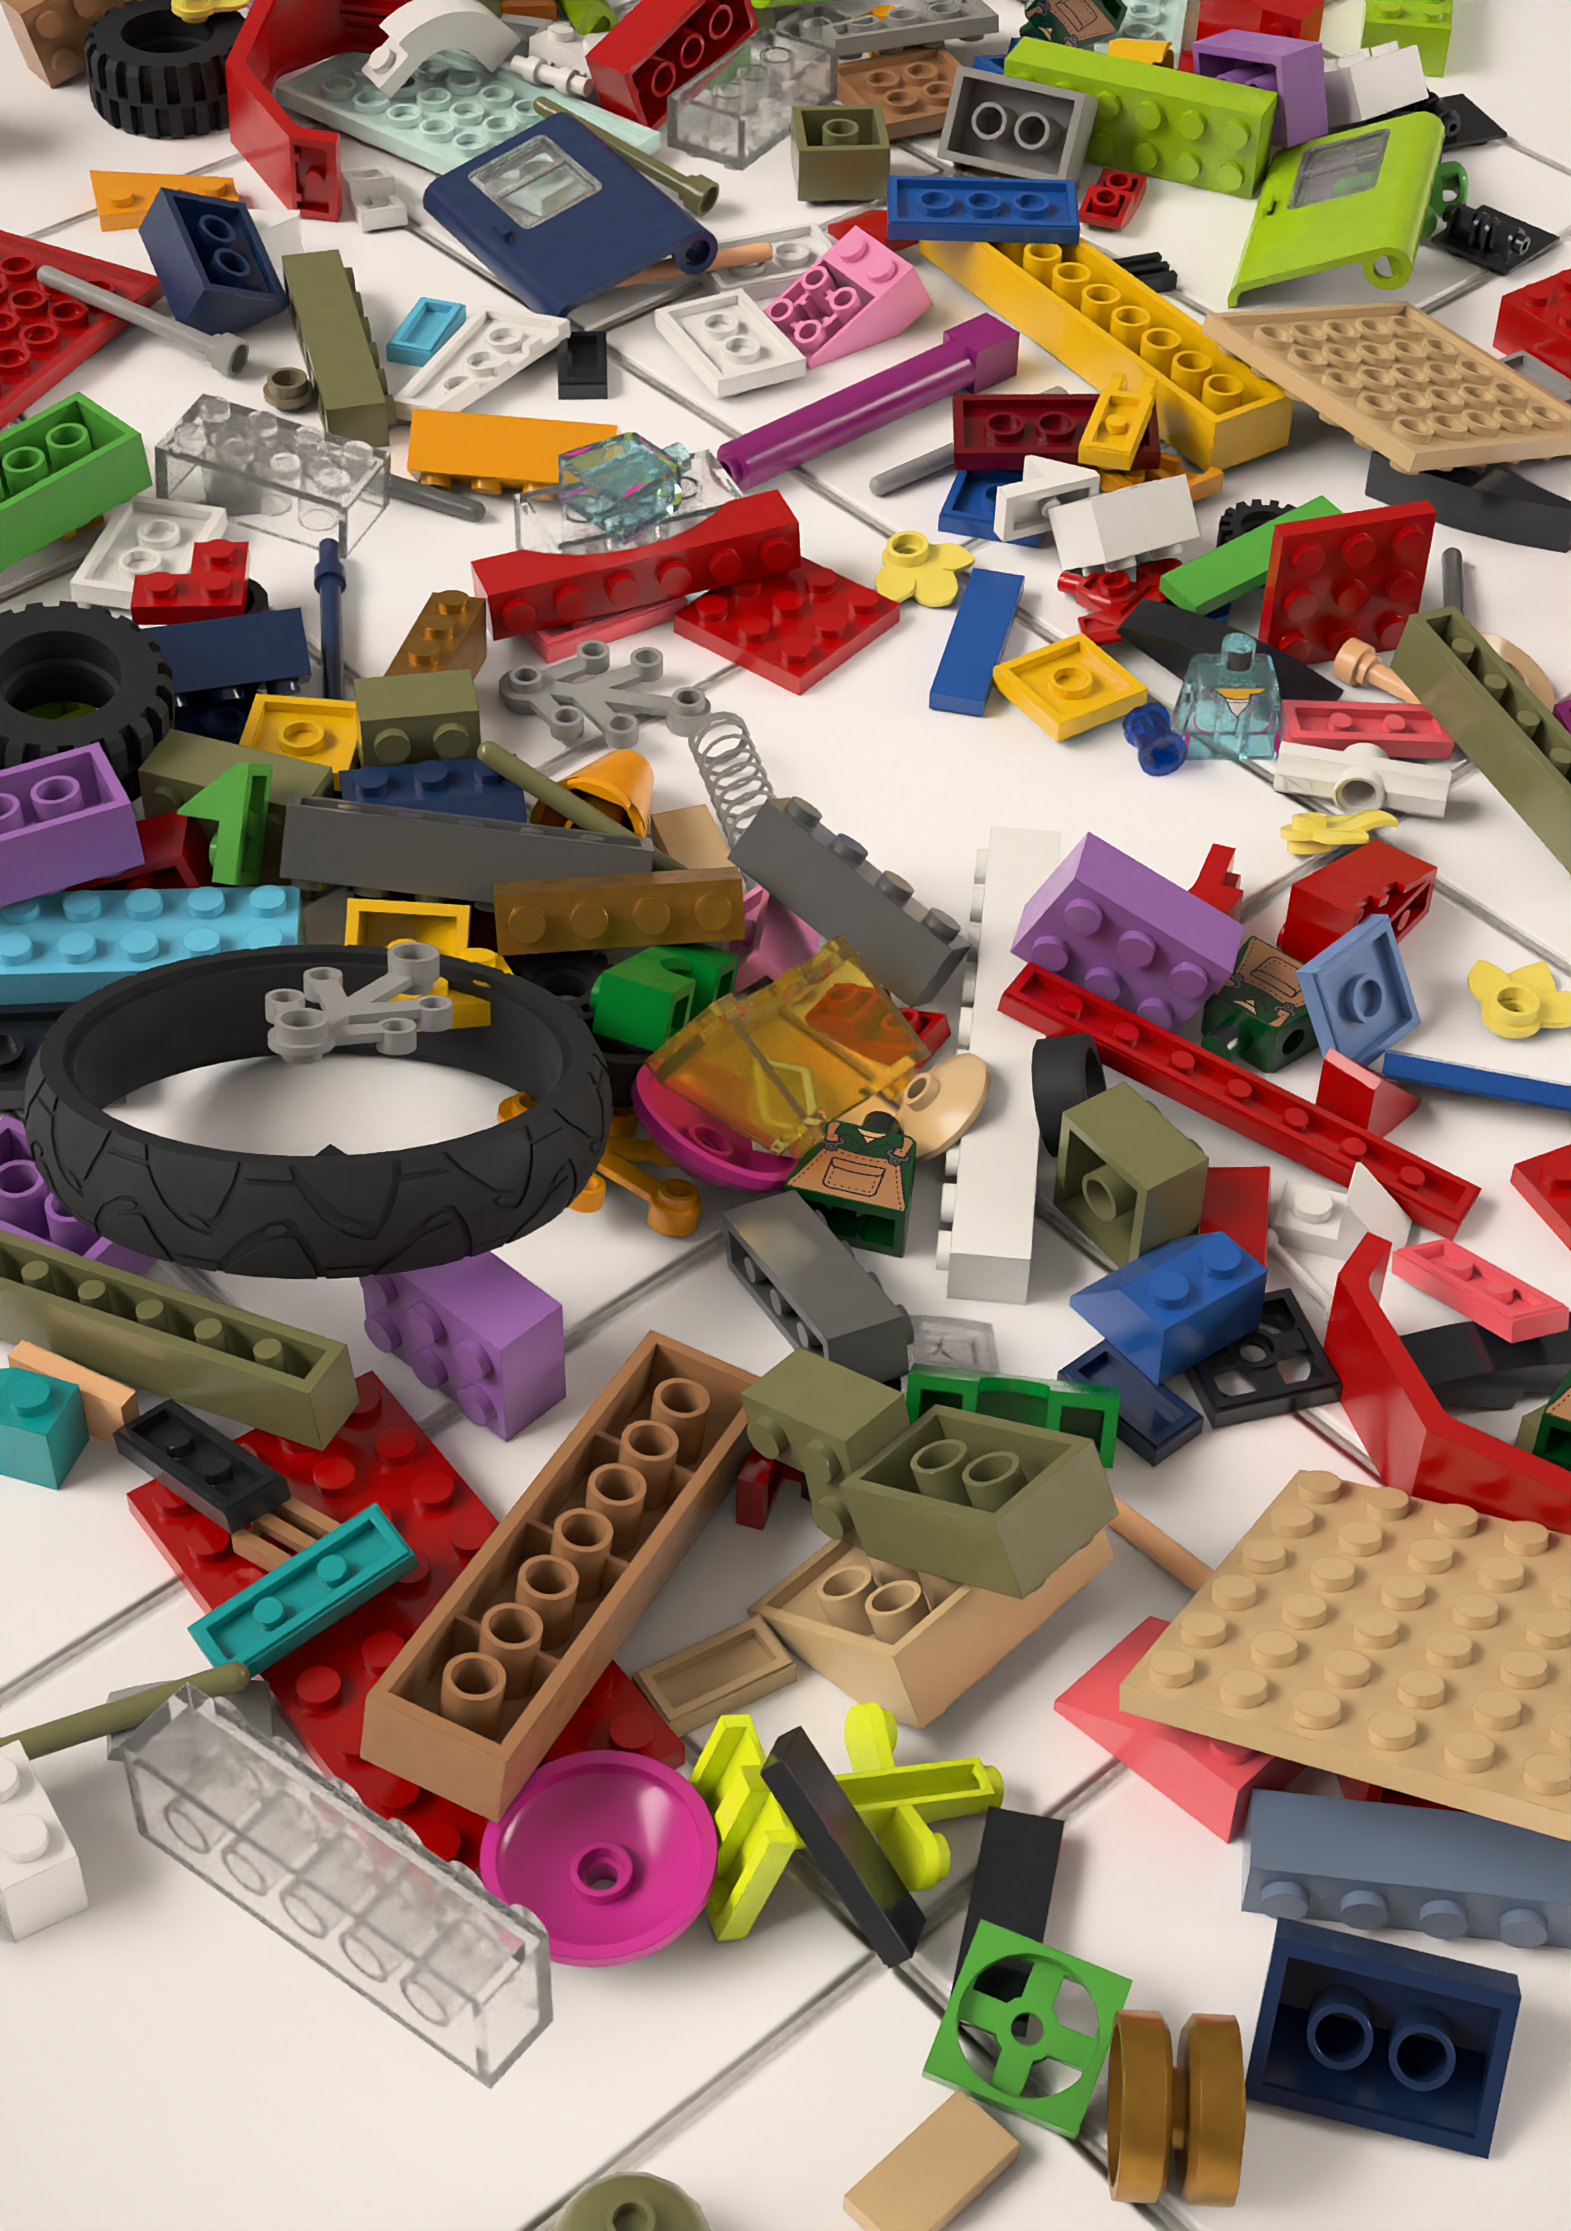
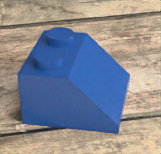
M1223 1231L1175 1238L1071 1295L1069 1306L1154 1384L1159 1386L1260 1327L1268 1270Z

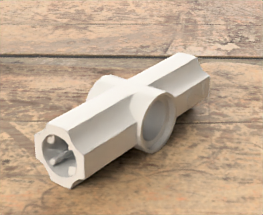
M1281 741L1273 791L1334 801L1340 811L1348 815L1357 814L1368 809H1384L1442 819L1446 807L1452 769L1389 759L1383 749L1371 743H1356L1350 745L1344 751Z

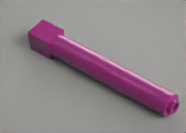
M987 312L943 332L942 344L720 445L715 463L718 477L733 490L744 492L962 389L971 394H978L1017 375L1020 332Z

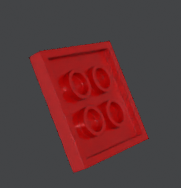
M1429 500L1275 524L1258 639L1305 665L1334 661L1342 646L1353 637L1374 647L1375 653L1396 650L1409 615L1419 612L1437 511Z
M801 556L800 568L708 590L674 614V633L800 696L900 621V604L877 593L873 589L866 588L829 568H825Z

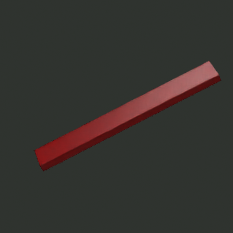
M1030 961L1001 995L997 1011L1050 1038L1089 1033L1097 1046L1102 1064L1348 1189L1356 1162H1360L1413 1222L1451 1241L1455 1238L1480 1194L1482 1188Z

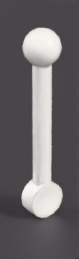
M1268 1228V1253L1325 1310L1324 1320L1328 1324L1333 1299L1279 1245V1236L1274 1230Z

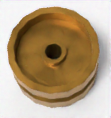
M1117 2009L1114 2014L1111 2031L1107 2087V2170L1111 2200L1136 2203H1155L1158 2201L1167 2187L1171 2152L1174 2149L1177 2184L1186 2203L1191 2206L1231 2208L1235 2205L1239 2190L1246 2127L1243 2050L1240 2027L1236 2016L1193 2013L1181 2029L1176 2066H1173L1171 2033L1160 2011Z

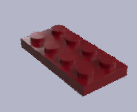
M952 394L954 470H969L975 473L987 472L989 470L1023 471L1024 459L1028 455L1092 470H1105L1095 465L1078 463L1079 444L1100 394ZM1156 399L1151 417L1129 471L1160 469L1161 448Z

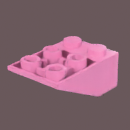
M855 225L763 312L804 355L806 366L812 369L899 336L932 305V302L914 266Z

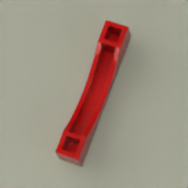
M778 489L729 500L714 514L694 527L665 540L637 548L609 553L580 555L543 553L521 549L470 561L475 597L486 598V627L493 641L800 568L799 521Z

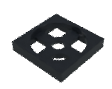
M1291 1288L1267 1292L1264 1295L1260 1323L1276 1327L1283 1332L1272 1334L1265 1329L1256 1328L1184 1371L1213 1429L1340 1401L1343 1384ZM1246 1346H1256L1264 1351L1266 1357L1258 1362L1248 1361L1241 1356L1240 1350ZM1307 1355L1310 1364L1308 1378L1303 1381L1286 1384L1277 1368L1278 1362ZM1238 1371L1249 1376L1256 1391L1235 1396L1227 1395L1219 1390L1213 1375Z

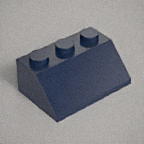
M164 187L160 188L138 232L176 321L214 336L217 333L223 335L226 332L235 334L286 311L290 303L245 203Z
M301 607L140 629V633L146 631L161 646V652L169 660L172 668V680L174 682L175 711L188 708L187 700L210 697L211 705L240 702L245 700L244 692L266 689L269 695L289 696L301 692L300 684L309 683L312 676Z
M478 757L445 761L426 760L415 764L384 767L365 766L360 769L339 771L341 800L527 823L523 789L483 764ZM390 891L387 898L414 896V894ZM353 893L354 898H357V899H373V900L386 899V898H369V897H363V896H360V895H357V894Z
M1278 1916L1245 2079L1246 2098L1488 2159L1522 1998L1518 1975Z

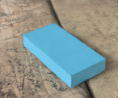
M420 297L386 345L387 361L424 367L463 326L466 321V305Z

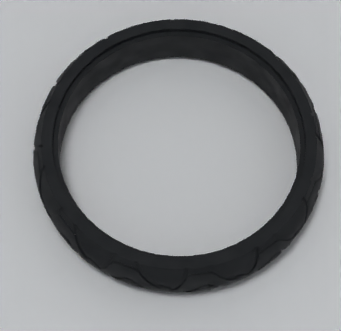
M307 944L259 947L258 949L251 950L248 948L183 959L138 972L134 976L124 977L104 986L103 989L96 990L67 1009L57 1019L56 1023L52 1024L30 1064L23 1101V1125L29 1150L35 1161V1167L62 1207L74 1216L78 1222L96 1234L101 1233L102 1237L122 1247L163 1261L178 1262L182 1266L216 1272V1270L224 1271L223 1273L251 1277L317 1279V1277H326V1279L367 1277L372 1274L378 1276L440 1266L463 1260V1257H474L497 1249L505 1243L509 1244L531 1234L563 1212L564 1208H568L585 1188L605 1152L613 1114V1099L608 1066L597 1042L583 1019L567 1003L561 1002V999L551 992L524 978L504 973L503 970L439 954L440 977L448 981V989L491 1002L490 1026L456 1028L441 1032H417V1048L414 1052L406 1055L383 1054L377 1050L376 1042L335 1046L327 1053L370 1054L408 1058L445 1065L489 1078L518 1092H525L530 1096L531 1100L537 1103L514 1118L463 1137L413 1148L353 1155L287 1156L237 1152L189 1144L138 1129L102 1111L124 1095L169 1076L224 1062L280 1055L268 1047V1031L274 1027V1024L266 1020L265 995L276 989H295L304 993L303 974L308 969L331 967L340 970L343 974V990L347 997L388 973V948L381 946ZM473 980L486 983L490 987L479 986ZM305 999V1008L322 1011L319 1003L310 1002Z

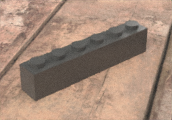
M290 793L286 808L279 877L293 879L292 885L294 887L305 890L324 891L329 889L330 883L353 886V893L369 898H387L390 891L414 894V900L423 903L450 904V898L474 901L476 909L495 913L494 882L651 872L654 849L651 838Z

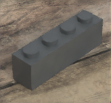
M797 796L766 800L727 859L908 1007L914 1008L931 1003L972 947V944L958 934L961 931L960 925L945 912L937 908L928 910L913 898L914 888L901 876L888 870L882 873L866 860L868 851L858 841L843 833L835 835L820 822L823 817L820 811L806 800Z
M795 1189L721 1211L728 1268L794 1350L801 1347L879 1383L909 1374L907 1345L914 1342V1330L908 1312L903 1305H895L884 1293L882 1285L874 1272L867 1273L857 1262L848 1242L845 1240L839 1241L830 1231L821 1211H813Z

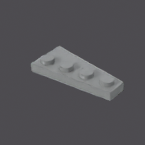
M925 0L923 10L917 11L901 6L889 9L886 13V19L880 20L877 16L865 15L821 26L822 44L839 59L855 60L861 58L862 53L871 51L895 54L903 51L905 46L919 45L921 47L934 48L942 46L944 40L958 38L962 41L973 42L982 40L984 34L999 32V15L982 0H957L951 3L944 2V0Z

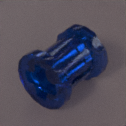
M1149 702L1143 706L1133 708L1126 715L1122 723L1124 736L1129 744L1137 747V760L1143 772L1150 776H1165L1176 771L1184 763L1188 755V747L1183 737L1172 731L1170 714L1166 707L1160 703Z

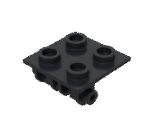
M1427 88L1429 98L1387 112L1426 111L1436 115L1445 126L1442 153L1454 147L1470 144L1484 145L1490 140L1505 138L1508 134L1463 93L1439 98L1436 93L1429 91Z
M1463 203L1447 205L1442 214V221L1447 223L1446 229L1431 238L1432 243L1448 249L1455 256L1467 257L1485 265L1491 272L1506 275L1511 274L1560 241L1559 236L1484 204L1477 209H1473Z

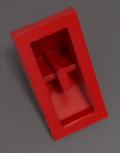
M1332 1048L1329 1049L1324 1057L1315 1105L1381 1138L1385 1137L1414 1113L1422 1102V1099L1385 1078L1383 1075Z

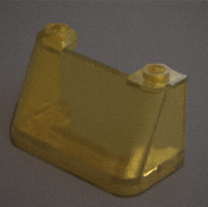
M844 934L826 942L820 947L821 950L802 966L799 964L792 966L772 984L744 999L737 1001L734 995L729 993L714 1001L649 1056L644 1064L660 1085L774 1155L779 1156L789 1150L795 1160L827 1137L822 1130L827 1122L838 1120L881 1092L890 1101L906 1089L910 1081L917 1076L912 1069L928 1058L931 1053Z

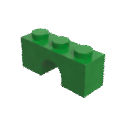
M702 943L656 945L605 970L595 981L590 997V1007L592 1010H595L592 1032L663 1053L685 1039L688 1020L709 1025L729 1013L741 955Z
M918 1363L912 1364L908 1374L905 1401L910 1425L935 1404L1093 1439L1103 1468L1113 1469L1121 1399L1120 1387Z

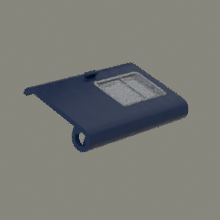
M559 112L549 116L436 178L425 190L422 200L423 208L533 312L542 315L566 318L573 309L669 255L672 256L676 267L685 274H700L711 266L718 252V242L709 230L576 117L567 112ZM685 256H686L691 262H686Z

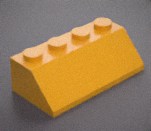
M413 408L407 471L416 481H421L422 484L444 491L451 490L452 484L471 485V491L485 495L502 494V488L522 489L523 496L534 499H552L553 492L573 493V496L592 491L575 501L598 504L603 503L604 496L618 497L629 456V446L618 425ZM592 446L588 450L577 455L561 456L576 450ZM604 489H607V490H605V491L602 493V495H601V497H602V499H603V501H602V500L600 499V497H599V494H600L601 491H603Z

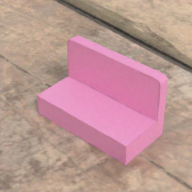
M758 885L743 895L745 940L723 941L722 950L741 955L732 997L767 975L795 1000L801 1001L810 995L820 934L763 887Z

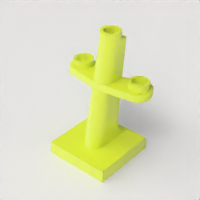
M874 1701L855 1704L848 1711L844 1726L845 1745L853 1773L833 1776L870 1833L875 1834L886 1857L910 1893L929 1890L933 1888L937 1881L946 1878L950 1869L951 1858L950 1849L945 1837L938 1832L932 1833L926 1823L988 1812L989 1806L1000 1808L1004 1797L1002 1776L995 1766H983L980 1757L895 1767L892 1752L897 1744L898 1730L893 1713L889 1709H882ZM749 1714L720 1716L688 1779V1782L698 1791L706 1803L716 1830L718 1867L714 1886L705 1904V1908L717 1941L746 1939L793 1851L807 1847L760 1775V1771L766 1761V1756Z

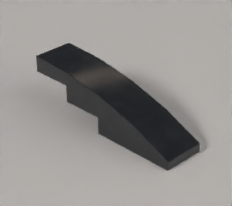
M1373 450L1371 452L1364 494L1370 498L1390 506L1429 500L1437 511L1436 523L1511 544L1567 553L1571 549V501L1494 466L1489 467L1482 474L1463 466L1454 467L1452 471L1435 469L1420 471L1418 475H1408L1393 469L1389 464L1390 459L1378 451Z
M1142 598L1116 631L1118 635L1203 696L1206 695L1214 683L1222 689H1266L1261 694L1250 696V704L1247 707L1258 715L1265 707L1269 693L1271 704L1279 709L1282 699L1337 701L1344 692L1343 689L1302 662L1243 631L1198 613L1150 599ZM1229 651L1240 654L1253 651L1252 656H1257L1252 658L1249 670L1234 672L1226 669L1228 660L1211 659L1204 654L1213 658L1228 659Z
M1569 1312L1568 1330L1512 1344L1474 1321L1449 1324L1399 1336L1440 1404L1512 1409L1524 1391L1554 1393L1571 1368V1312Z

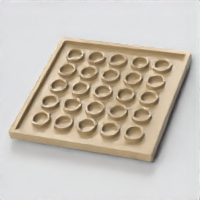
M1407 301L1206 314L1201 333L1218 343L1217 349L1220 352L1242 359L1251 366L1250 371L1254 375L1266 380H1273L1285 389L1284 394L1288 398L1300 403H1307L1320 412L1319 418L1322 421L1344 428L1354 435V441L1358 445L1369 450L1378 451L1390 459L1389 464L1393 469L1401 473L1418 475L1420 471L1426 470L1452 471L1454 467L1473 466L1483 468L1490 463L1505 462L1518 464L1520 460L1539 459L1547 461L1551 460L1554 456H1571V405Z
M1299 1469L1120 1683V1711L1571 1842V1535L1547 1530L1543 1525L1532 1521L1514 1522L1477 1513L1473 1508L1463 1504L1444 1505L1408 1496L1404 1491L1393 1487L1375 1488L1343 1480L1336 1474L1328 1471H1306Z

